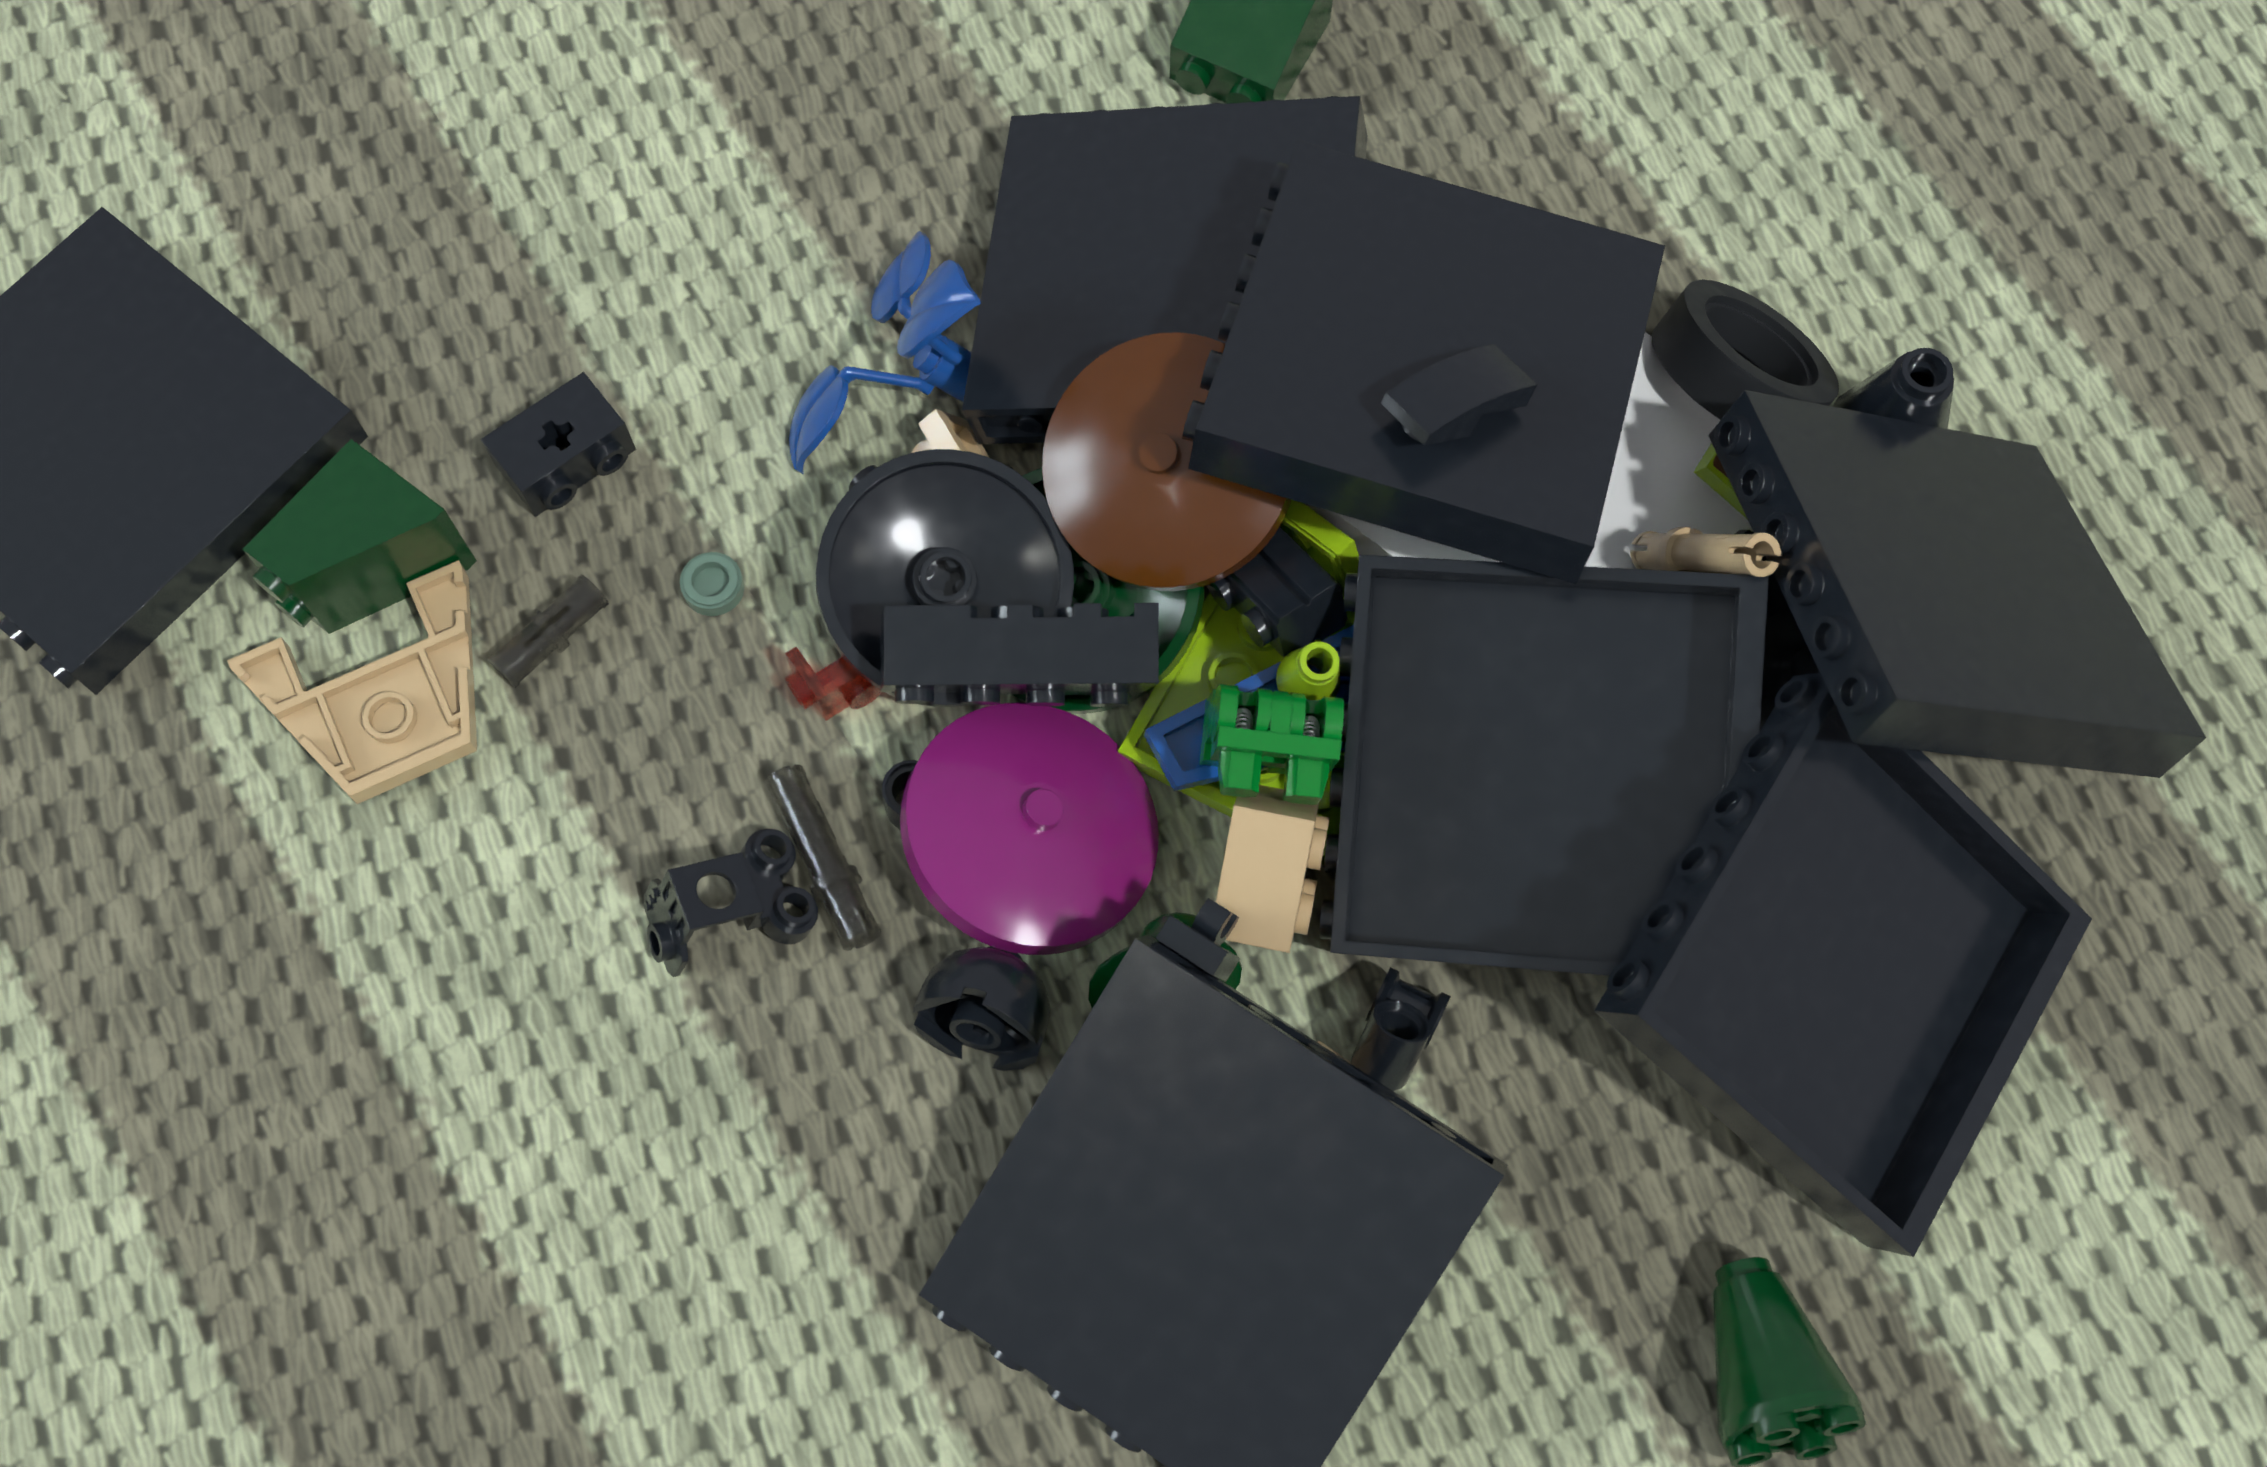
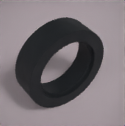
M1704 279L1690 282L1652 332L1654 351L1668 374L1694 401L1720 420L1744 390L1827 406L1835 400L1839 393V383L1832 366L1818 347L1798 327L1756 297L1721 282Z

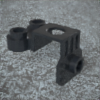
M761 829L754 832L748 838L740 853L669 869L662 881L659 878L653 879L644 894V909L650 923L647 928L648 945L655 961L658 963L664 962L667 972L673 977L680 976L688 962L687 943L695 930L743 919L747 930L763 927L765 933L772 940L781 944H796L804 940L818 919V907L814 898L806 890L794 886H783L782 881L791 870L796 859L795 847L790 838L782 831L776 829ZM761 846L773 848L781 855V858L773 859L766 856ZM707 875L724 877L729 881L734 895L733 902L721 909L708 907L697 895L698 881ZM783 903L795 905L803 912V916L794 917L789 915L785 911Z

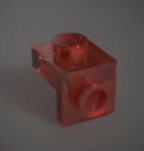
M797 647L785 653L792 673L784 679L792 694L804 710L815 705L826 721L849 706L852 709H860L868 705L881 693L880 689L861 677L843 657L815 673Z

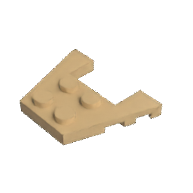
M459 560L406 583L428 633L427 639L307 691L292 651L282 637L227 660L230 669L356 804L477 751L469 577Z

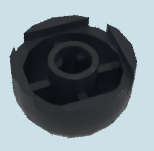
M988 946L955 951L934 966L921 987L912 1013L918 1012L914 1023L917 1032L936 1049L962 1059V1045L998 1055L999 1057L992 1068L1008 1071L1024 1069L1036 1062L1048 1028L1051 1009L1048 993L1043 981L1022 960L1021 956L1018 953Z

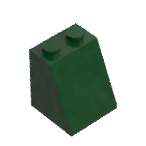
M1191 0L1170 45V79L1177 81L1180 87L1191 94L1201 95L1204 93L1225 103L1285 100L1330 22L1333 0Z
M352 439L243 548V551L259 568L252 576L253 579L276 599L274 602L276 606L301 627L304 628L312 620L328 634L411 597L407 582L458 560L467 571L477 561L444 508Z

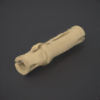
M1676 527L1667 533L1645 531L1639 534L1632 544L1647 546V550H1630L1632 563L1637 569L1743 574L1753 577H1766L1772 574L1779 565V563L1773 561H1761L1763 556H1781L1778 541L1768 533L1703 534L1698 529H1690L1691 527Z

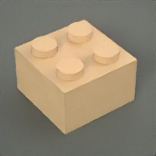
M1259 785V793L1256 797H1237L1235 801L1216 903L1239 917L1234 929L1227 937V941L1290 953L1293 934L1307 935L1317 881L1305 879L1306 868L1320 870L1330 817L1317 815L1319 803L1317 805L1290 803L1283 800L1284 789Z

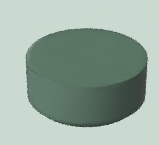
M707 552L694 557L685 565L680 576V588L687 604L695 612L702 615L718 616L725 614L738 605L744 594L745 583L739 566L731 557L722 553Z

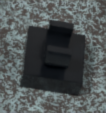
M1209 898L1196 915L1192 927L1170 915L1155 938L1210 975L1223 981H1227L1240 960L1238 956L1220 946L1234 929L1239 917Z

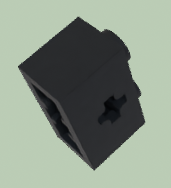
M585 372L574 377L481 439L497 469L535 517L547 509L556 510L565 506L574 498L578 488L598 475L606 476L614 473L624 465L628 455L636 450L625 422Z

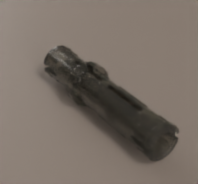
M795 764L792 770L790 766L778 769L766 779L765 784L783 816L784 823L800 857L808 869L809 876L813 882L809 889L815 902L823 903L836 929L835 931L840 939L843 950L851 951L854 945L856 949L870 944L880 936L882 931L871 910H869L858 885L862 882V878L857 867L849 865L845 855H843L823 809L814 795L803 766Z

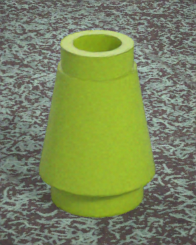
M1319 641L1310 643L1287 654L1280 662L1276 673L1278 691H1285L1289 694L1291 692L1302 693L1309 700H1320L1324 696L1336 697L1340 688V660L1337 651L1330 644ZM1307 664L1319 669V674L1312 672Z

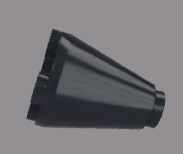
M1915 349L1903 354L1839 396L1832 407L1948 429L1954 387L1952 364L1944 354L1935 349Z

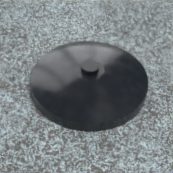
M953 449L918 451L900 456L873 469L861 478L838 503L828 520L818 550L816 593L821 617L829 637L846 662L861 677L878 689H880L881 613L884 606L973 605L978 607V615H991V608L995 606L1033 604L1044 609V616H1056V609L1071 607L1073 598L1074 567L1070 546L1060 532L1051 514L1047 500L1027 479L1015 470L989 457L968 451ZM886 692L895 697V692ZM935 693V703L919 705L958 707L965 706L966 704H961V693Z

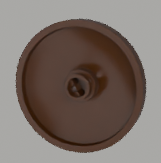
M1180 332L1145 335L1124 342L1100 355L1086 366L1065 390L1053 412L1046 432L1042 454L1043 485L1051 514L1060 532L1075 551L1092 566L1116 580L1135 587L1156 591H1180L1211 584L1229 576L1251 561L1275 535L1285 518L1292 501L1291 499L1188 469L1193 442L1182 439L1185 422L1193 400L1205 403L1209 393L1208 390L1201 389L1200 384L1210 351L1215 350L1223 353L1225 343L1197 334Z

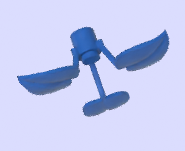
M918 231L910 240L905 250L888 266L876 287L871 303L872 317L880 323H886L897 310L907 319L898 339L897 352L902 357L908 359L914 356L913 367L920 371V376L912 377L849 366L844 367L840 372L833 365L824 369L803 394L792 419L789 450L792 464L798 472L804 474L803 465L806 458L821 443L838 420L847 399L848 384L854 380L915 388L926 395H929L933 388L937 387L961 402L964 401L972 352L943 336L941 333L974 307L980 305L981 301L968 284L963 268L953 260H946L927 278L916 294L911 306L910 296L923 283L931 258L930 241L923 232Z

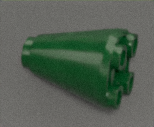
M1744 1258L1720 1267L1715 1272L1718 1286L1715 1287L1713 1292L1718 1433L1722 1446L1727 1450L1730 1464L1734 1467L1752 1466L1769 1460L1773 1456L1772 1453L1793 1450L1798 1460H1810L1833 1453L1838 1449L1834 1436L1855 1432L1866 1425L1864 1411L1858 1396L1778 1272L1772 1271L1767 1258Z

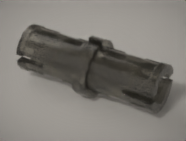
M581 574L576 582L542 612L538 609L533 610L526 617L529 623L494 655L491 654L487 658L489 663L514 688L518 687L520 682L555 650L560 654L571 645L568 638L598 611L609 605L608 600L588 578Z

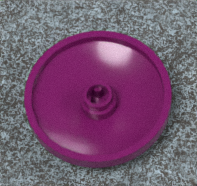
M1018 702L997 704L972 711L956 719L933 738L923 751L909 776L903 794L900 813L901 839L909 868L916 883L935 909L959 930L984 944L1008 952L1026 955L1059 954L1084 947L1105 936L1128 915L1145 893L1154 872L1159 844L1158 821L1154 802L1141 773L1132 761L1118 753L1120 746L1095 725L1067 711L1051 706H1031Z

